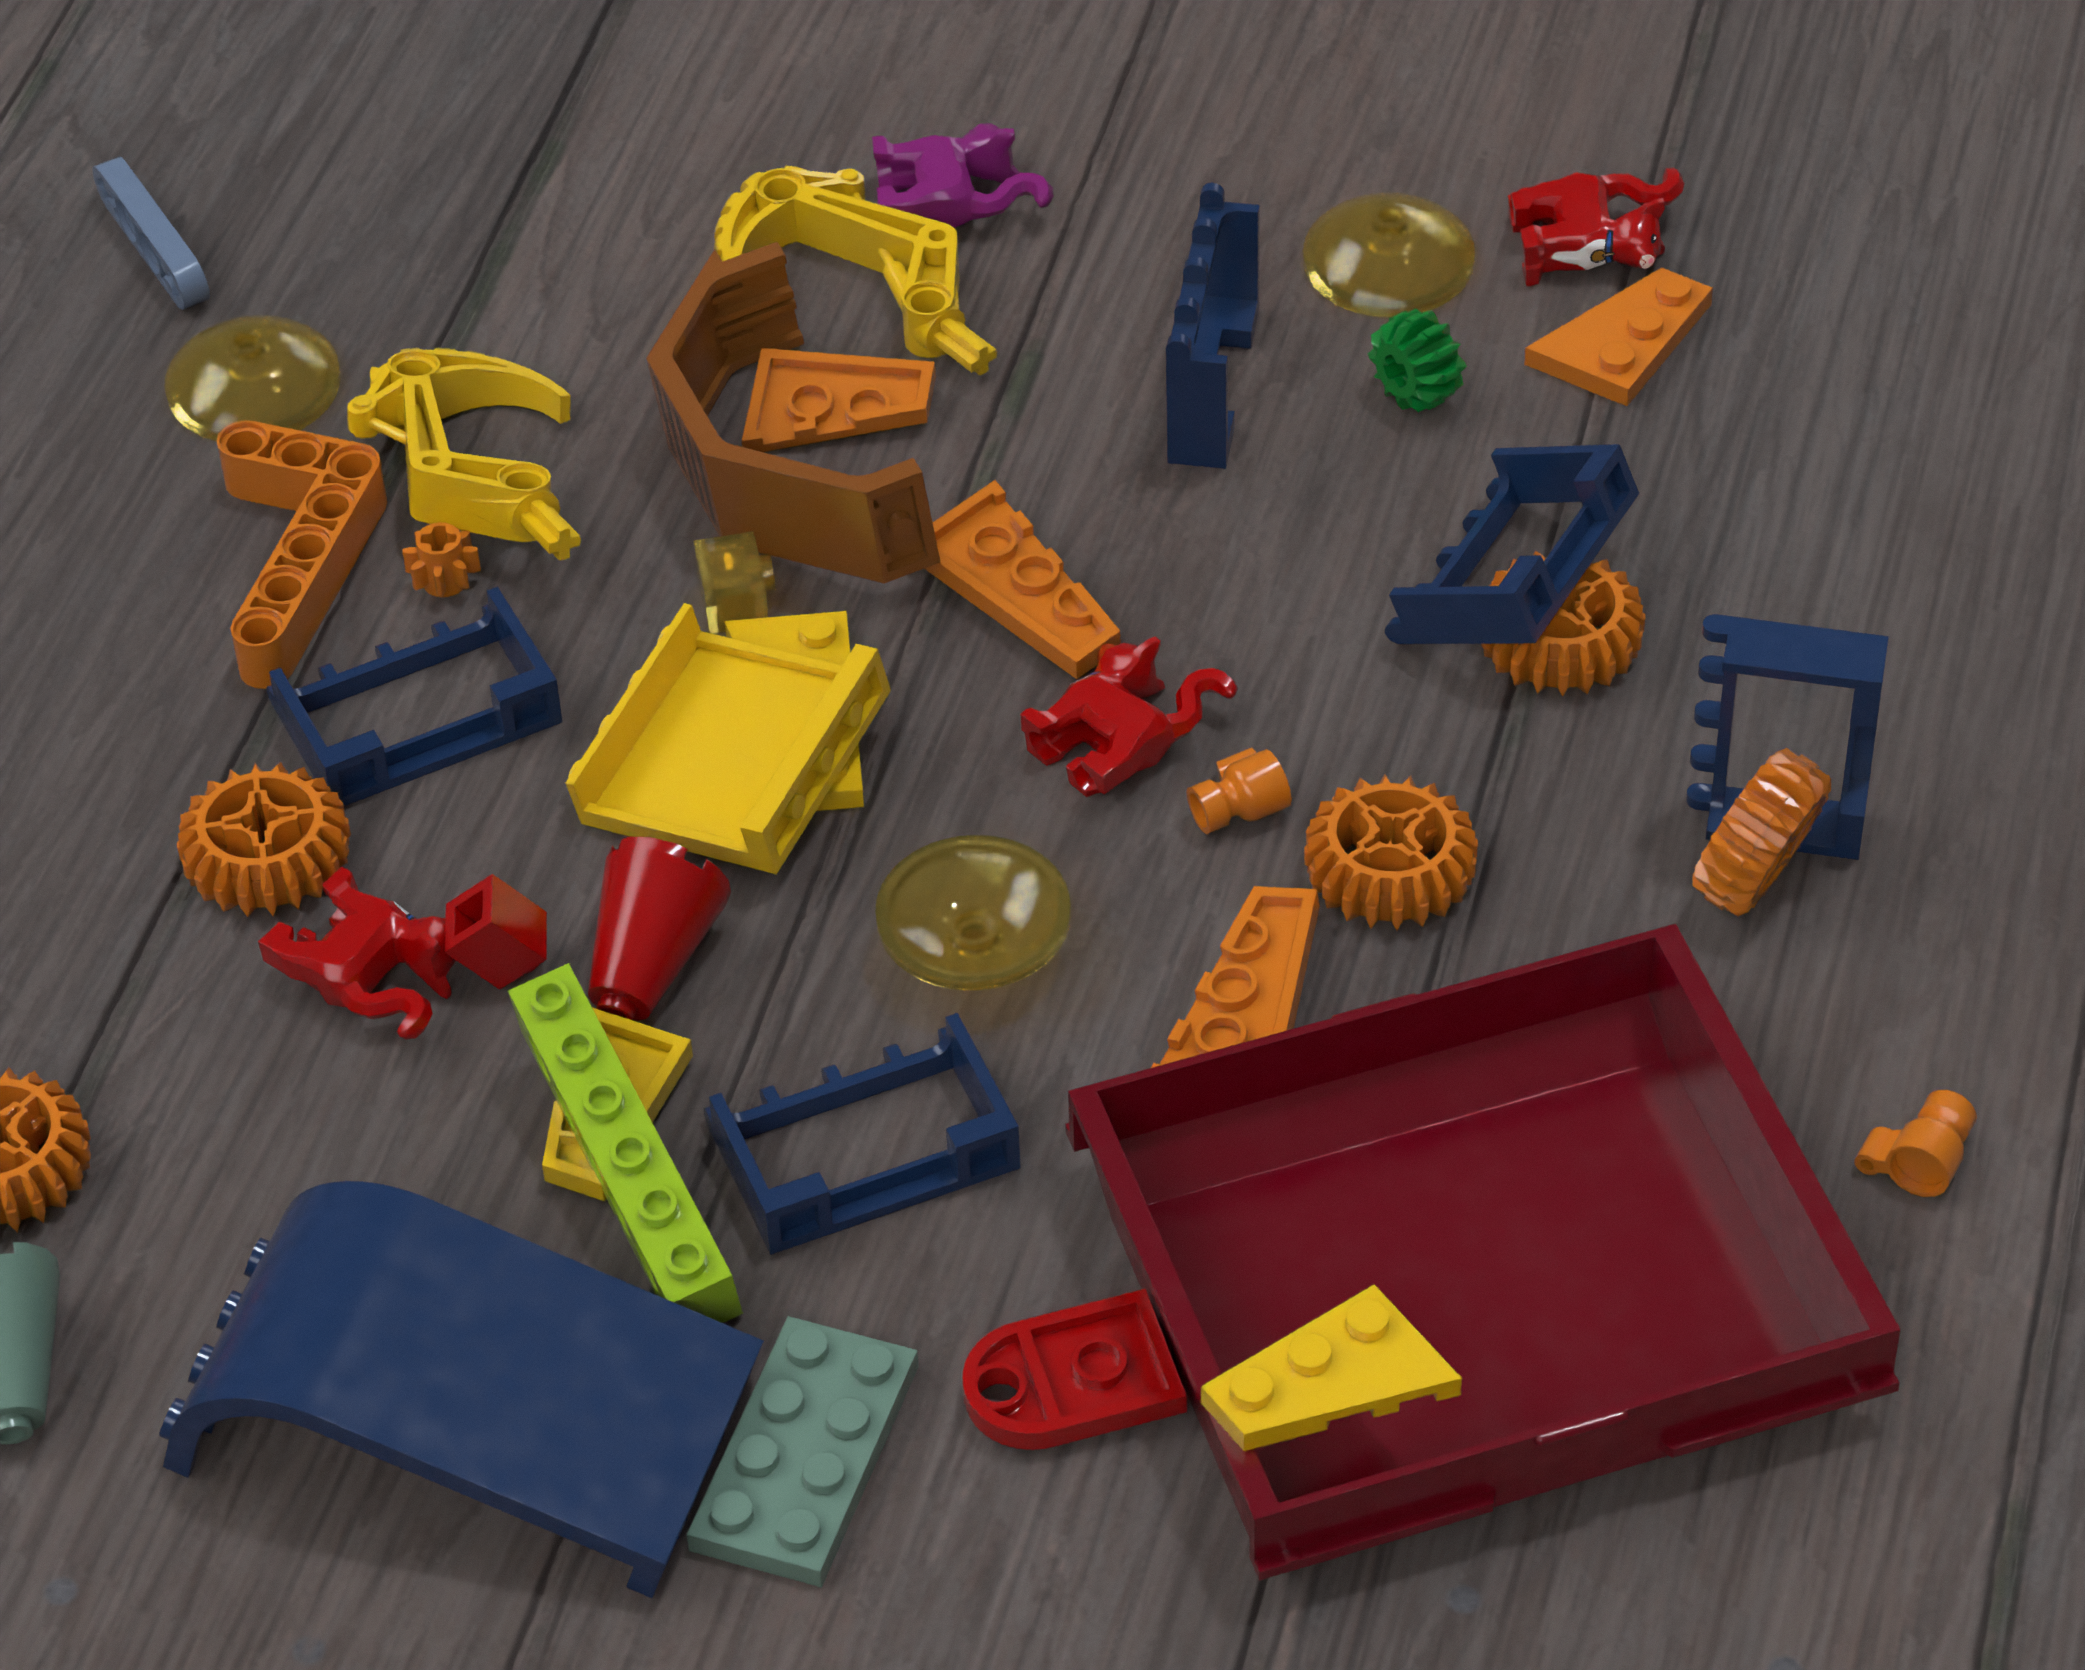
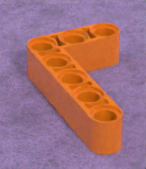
M243 420L224 427L217 437V446L227 491L233 497L241 500L296 511L234 617L230 628L241 679L251 687L266 689L267 686L272 685L270 671L281 667L287 679L293 674L386 510L388 502L379 453L372 446L257 421Z

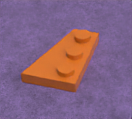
M1660 268L1525 347L1524 365L1628 406L1711 306L1713 287L1665 268Z
M761 348L742 436V447L766 452L927 423L936 380L935 362Z

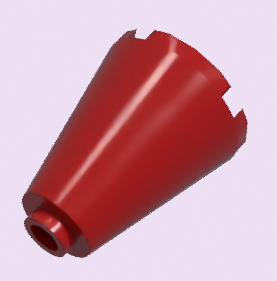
M630 836L623 838L616 850L612 845L605 859L588 988V997L597 1006L596 1009L633 1021L645 1020L650 1016L727 905L731 894L728 878L715 864L706 859L701 869L684 860L687 848L673 842L652 837Z

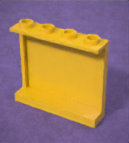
M684 603L670 625L661 631L657 645L641 669L632 675L628 688L612 713L603 719L598 734L583 757L573 764L565 784L581 824L629 837H652L673 842L687 848V852L777 875L891 692L879 650L855 644L842 665L715 635L700 630L692 605Z

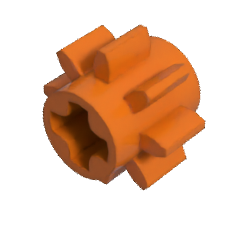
M443 522L429 524L420 531L414 532L416 547L404 548L402 551L405 571L411 574L413 589L419 590L424 588L427 593L436 597H450L460 593L463 589H468L467 573L481 571L478 547L472 546L470 532H460L454 525Z

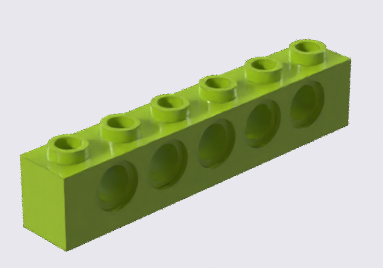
M565 964L508 990L520 1030L591 1169L596 1174L603 1192L655 1294L721 1323L743 1314L733 1276L570 964Z

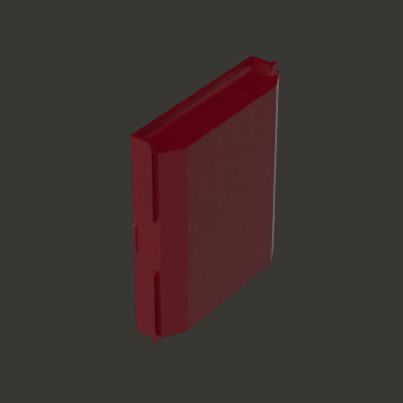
M1676 923L1425 993H1411L1335 1014L1327 1020L1068 1091L1069 1123L1065 1124L1067 1137L1074 1152L1087 1148L1090 1150L1112 1222L1141 1289L1146 1288L1177 1372L1249 1536V1558L1259 1581L1493 1512V1508L1662 1457L1670 1456L1675 1458L1899 1391L1900 1382L1894 1373L1901 1329ZM1372 1285H1375L1462 1378L1460 1396L1436 1401L1433 1394L1400 1402L1398 1412L1373 1418L1369 1410L1330 1421L1325 1431L1243 1451L1201 1404V1386Z

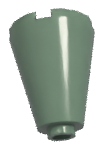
M13 1242L14 1254H0V1444L3 1445L16 1444L29 1439L33 1435V1431L45 1422L61 1274L56 1256L47 1248L25 1242Z

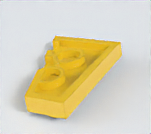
M593 1008L653 1123L693 1057L691 1039ZM554 1101L542 1162L544 1181L605 1201L606 1196L596 1174L591 1169L557 1101Z
M1372 1285L1201 1386V1404L1243 1451L1325 1431L1330 1421L1369 1410L1373 1418L1398 1412L1400 1402L1433 1394L1436 1401L1460 1396L1462 1378L1375 1285Z

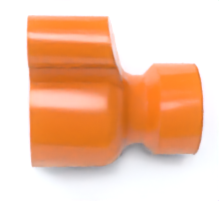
M1248 748L1217 761L1216 767L1220 782L1208 779L1188 787L1186 793L1193 818L1205 834L1228 826L1231 818L1234 816H1238L1247 822H1254L1290 807L1292 802L1291 790L1284 770L1275 755L1268 749L1256 753L1253 748Z
M1950 1090L1933 1091L1928 1095L1918 1113V1118L1905 1124L1903 1129L1891 1130L1881 1126L1872 1129L1858 1152L1854 1164L1860 1172L1867 1175H1875L1877 1173L1889 1174L1890 1178L1899 1187L1911 1194L1921 1197H1936L1945 1192L1963 1160V1142L1968 1137L1977 1119L1975 1108L1969 1100L1959 1093Z

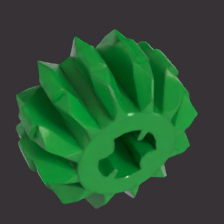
M1415 308L1408 312L1406 310L1390 317L1387 323L1381 325L1379 330L1371 335V343L1374 348L1368 353V357L1376 365L1377 369L1373 377L1381 379L1384 384V395L1386 397L1395 396L1396 402L1402 410L1413 408L1420 412L1425 409H1433L1444 403L1446 398L1454 395L1456 390L1464 385L1461 372L1467 365L1458 355L1457 350L1461 343L1452 339L1449 323L1439 324L1437 315L1432 310L1420 312Z

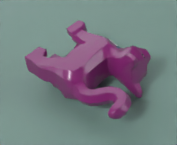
M992 123L977 125L962 137L931 135L898 144L890 143L885 136L872 137L873 154L876 161L879 188H877L878 204L947 223L953 226V228L973 219L1002 214L1017 198L1024 195L1033 196L1040 208L1048 207L1054 197L1053 187L1043 176L1035 173H1020L1013 165L1011 145L1015 140L1014 129H1001ZM975 176L1002 184L993 193L984 194L975 191L970 177ZM909 189L905 192L896 193L899 190Z

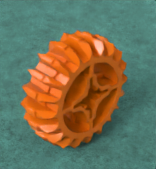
M1535 551L1533 555H1541V554H1540L1539 552ZM1513 558L1508 571H1496L1494 580L1489 586H1499L1517 559ZM1608 559L1591 563L1536 643L1481 644L1484 649V657L1492 658L1496 673L1510 672L1514 686L1527 681L1533 682L1537 694L1545 687L1558 688L1562 697L1570 687H1578L1581 691L1588 694L1594 681L1610 686L1615 673L1627 674L1632 659L1638 657V651L1642 647L1646 617L1645 613H1643V605L1641 604L1638 587L1629 585L1625 571L1612 572ZM1604 624L1600 629H1596V627Z
M1784 748L1771 755L1766 763L1760 766L1755 776L1748 781L1744 790L1735 799L1727 814L1722 818L1720 825L1701 853V859L1695 866L1692 886L1705 895L1704 898L1720 910L1726 909L1737 917L1748 913L1751 908L1756 906L1760 898L1765 895L1784 868L1788 866L1789 861L1800 848L1804 838L1822 812V807L1828 800V795L1831 791V778L1819 769L1820 767L1817 763L1803 754L1799 756L1788 748Z
M281 762L272 771H262L255 763L251 773L239 775L230 769L226 782L222 784L208 781L206 795L191 796L189 811L180 814L181 823L179 825L180 833H178L177 849L180 861H182L184 875L189 879L191 886H196L204 901L216 899L223 912L239 905L240 909L249 917L256 908L265 907L274 916L277 906L287 903L299 910L303 896L309 895L321 898L322 884L340 866L348 864L347 856L349 854L348 845L350 844L351 830L349 820L345 816L343 802L339 799L337 792H331L324 777L312 779L305 767L299 768L291 774H288V771Z
M1384 774L1380 783L1370 785L1362 778H1359L1354 792L1337 787L1332 801H1320L1316 818L1310 819V825L1306 830L1304 864L1307 866V873H1309L1312 887L1317 889L1318 893H1322L1327 909L1342 907L1346 922L1360 915L1364 916L1370 929L1379 920L1391 921L1396 931H1398L1403 920L1412 919L1423 927L1429 912L1445 917L1451 903H1462L1463 896L1467 892V886L1472 885V878L1476 874L1478 840L1475 838V831L1472 830L1469 812L1459 810L1455 795L1439 797L1440 794L1435 783L1422 789L1417 788L1411 775L1403 784L1391 783L1386 774ZM1351 844H1354L1357 849L1347 854L1345 850ZM1434 850L1437 855L1429 860L1425 854Z
M8 1067L0 1078V1224L8 1223L17 1233L21 1220L31 1216L44 1223L45 1208L48 1206L66 1208L67 1191L82 1189V1172L90 1168L89 1161L91 1159L89 1149L91 1135L87 1121L83 1120L80 1105L75 1101L73 1095H65L64 1089L60 1087L57 1080L44 1083L35 1070L19 1080L18 1076ZM47 1139L44 1146L39 1150V1145Z

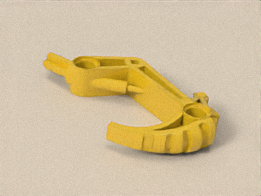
M785 166V168L772 169L767 172H756L742 183L740 192L732 194L721 211V217L716 223L714 249L722 261L774 242H778L780 247L799 242L883 273L903 313L905 347L910 353L924 358H934L948 354L971 373L976 372L981 376L989 371V362L997 357V351L965 326L966 319L964 313L959 310L957 232L953 226L865 201L864 176L855 169H843L837 173L807 171L795 166Z
M420 348L401 349L399 353L394 354L380 368L371 367L370 388L365 395L357 396L348 403L347 428L357 438H373L378 433H382L405 444L409 511L415 520L428 524L438 522L449 523L462 531L515 542L537 541L549 554L552 553L559 561L570 558V548L580 546L581 538L559 514L560 504L559 500L551 492V474L543 466L531 462L452 452L449 450L441 419L474 408L506 405L525 407L542 412L561 424L570 420L571 395L566 390L540 373L511 361L486 356L482 353L463 352L448 348H434V350H423Z

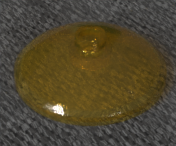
M1397 192L1361 195L1329 209L1310 227L1303 246L1305 273L1313 287L1322 296L1347 310L1377 317H1392L1406 310L1408 312L1415 308L1420 312H1426L1442 306L1465 288L1473 274L1475 264V246L1472 235L1456 215L1426 198Z
M250 315L225 320L208 327L180 348L167 369L165 391L170 410L184 427L199 436L217 441L218 434L224 427L243 420L302 430L317 420L330 407L339 390L341 372L335 349L317 330L284 317Z
M956 836L919 848L902 859L891 870L882 883L877 896L876 925L885 951L899 967L912 976L929 984L949 989L985 990L1002 987L1022 980L1037 972L1056 955L1069 931L1071 901L1066 882L1061 873L1046 857L1029 846L996 836Z

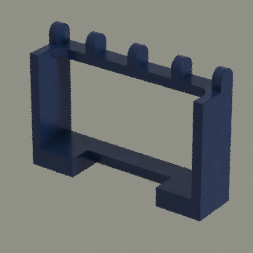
M1207 183L1201 189L1200 208L1192 229V244L1189 257L1184 265L1180 298L1175 305L1173 329L1166 345L1167 463L1226 469L1235 429V411L1228 410V356L1218 355L1220 346L1248 349L1252 347L1259 314L1260 205L1225 202V191L1217 183Z
M1620 444L1496 448L1491 457L1499 478H1494L1486 488V494L1491 500L1485 510H1472L1464 518L1462 525L1467 535L1459 546H1447L1440 551L1436 557V563L1441 571L1432 583H1419L1415 587L1393 588L1389 597L1398 617L1392 618L1385 627L1387 638L1396 644L1536 643L1639 495ZM1582 502L1583 507L1545 561H1543L1541 555L1519 556L1499 586L1461 587L1520 504Z
M498 586L486 590L488 604L482 606L483 617L469 625L450 631L445 621L431 625L434 638L397 652L392 650L388 642L375 646L378 659L338 674L331 663L318 667L321 680L300 688H292L281 667L269 672L272 685L267 686L266 689L273 708L313 777H324L331 792L338 793V797L344 806L563 723L557 679ZM497 641L519 674L490 685L492 708L384 748L374 730L327 747L307 714L308 712Z
M1719 614L1707 616L1703 620V637L1711 642L1725 643L1726 647L1724 657L1715 655L1703 657L1699 662L1698 675L1705 682L1722 684L1721 702L1712 700L1698 702L1695 706L1694 720L1699 726L1718 729L1717 746L1708 744L1694 746L1691 749L1690 764L1694 769L1714 773L1713 784L1694 783L1690 785L1687 789L1686 797L1689 807L1695 810L1709 811L1705 839L1711 840V836L1720 825L1722 818L1727 814L1735 799L1744 790L1743 788L1727 786L1738 674L1854 689L1841 800L1826 801L1822 807V812L1815 820L1812 829L1796 852L1859 860L1889 636Z
M958 1013L945 1017L946 1027L938 1029L939 1043L929 1049L904 1057L897 1044L884 1047L883 1056L886 1063L843 1078L837 1066L833 1064L821 1069L823 1085L781 1099L773 1085L759 1090L763 1104L761 1106L739 1113H731L722 1093L709 1096L710 1106L704 1108L706 1123L770 1255L1021 1168L1019 1126ZM950 1069H954L979 1116L978 1118L946 1128L947 1150L831 1190L828 1189L820 1172L768 1189L744 1140Z

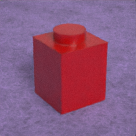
M491 874L446 903L445 953L500 990L522 975L534 971L541 963L547 960V912L494 874Z

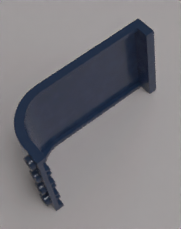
M340 1181L321 1184L309 1188L292 1200L270 1241L260 1238L256 1243L245 1268L244 1275L250 1277L243 1293L232 1290L228 1296L216 1325L217 1329L222 1330L220 1337L214 1347L206 1343L202 1346L189 1374L188 1382L194 1384L186 1401L175 1398L163 1421L159 1436L169 1440L163 1468L189 1478L195 1465L202 1432L205 1431L212 1434L217 1421L233 1417L250 1416L292 1423L633 1567L626 1588L653 1598L748 1382L764 1340L416 1193L397 1187L363 1181Z

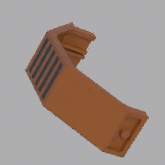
M778 242L725 261L721 260L714 249L646 360L668 448L722 542L725 545L884 584L940 563L923 472L914 458L870 474L849 475L730 444L720 438L708 415L731 375L744 366L758 362L761 348L790 350L805 344L796 318L795 309H797L785 268V264H787L786 256Z

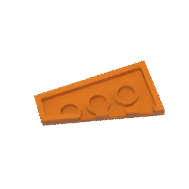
M996 480L933 522L941 562L924 569L1076 680L1098 665L1097 657L1102 645L1109 643L1114 645L1121 644L1119 628L1081 583H1074L1064 571V562L1052 548L1045 549L1033 534L1032 523L1021 510L1015 512L1006 501V492Z
M1254 886L1220 945L1222 954L1211 973L1205 971L1195 989L1196 1000L1185 1020L1178 1019L1167 1038L1169 1046L1160 1064L1153 1063L1151 1068L1294 1029L1320 909L1317 889Z

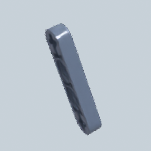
M117 157L93 166L94 181L103 203L175 304L184 310L209 300L210 291L198 260L122 157Z

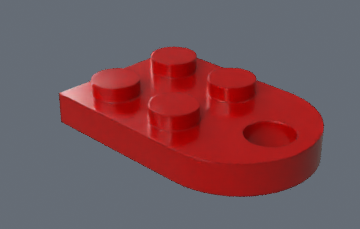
M1146 1288L1012 1322L996 1328L976 1343L970 1351L963 1368L964 1403L970 1419L990 1439L1016 1449L1038 1450L1051 1448L1187 1412V1395ZM996 1384H1005L1017 1391L1016 1395L1011 1399L1002 1402H993L981 1395L986 1388Z

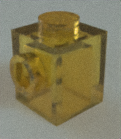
M754 531L694 540L698 585L708 632L711 634L726 632L724 621L768 617L766 591L776 589L774 571L770 554L759 555Z

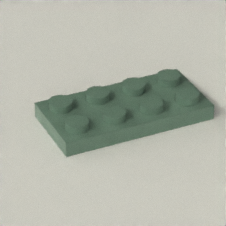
M788 1316L687 1533L689 1551L822 1588L919 1367L918 1350Z

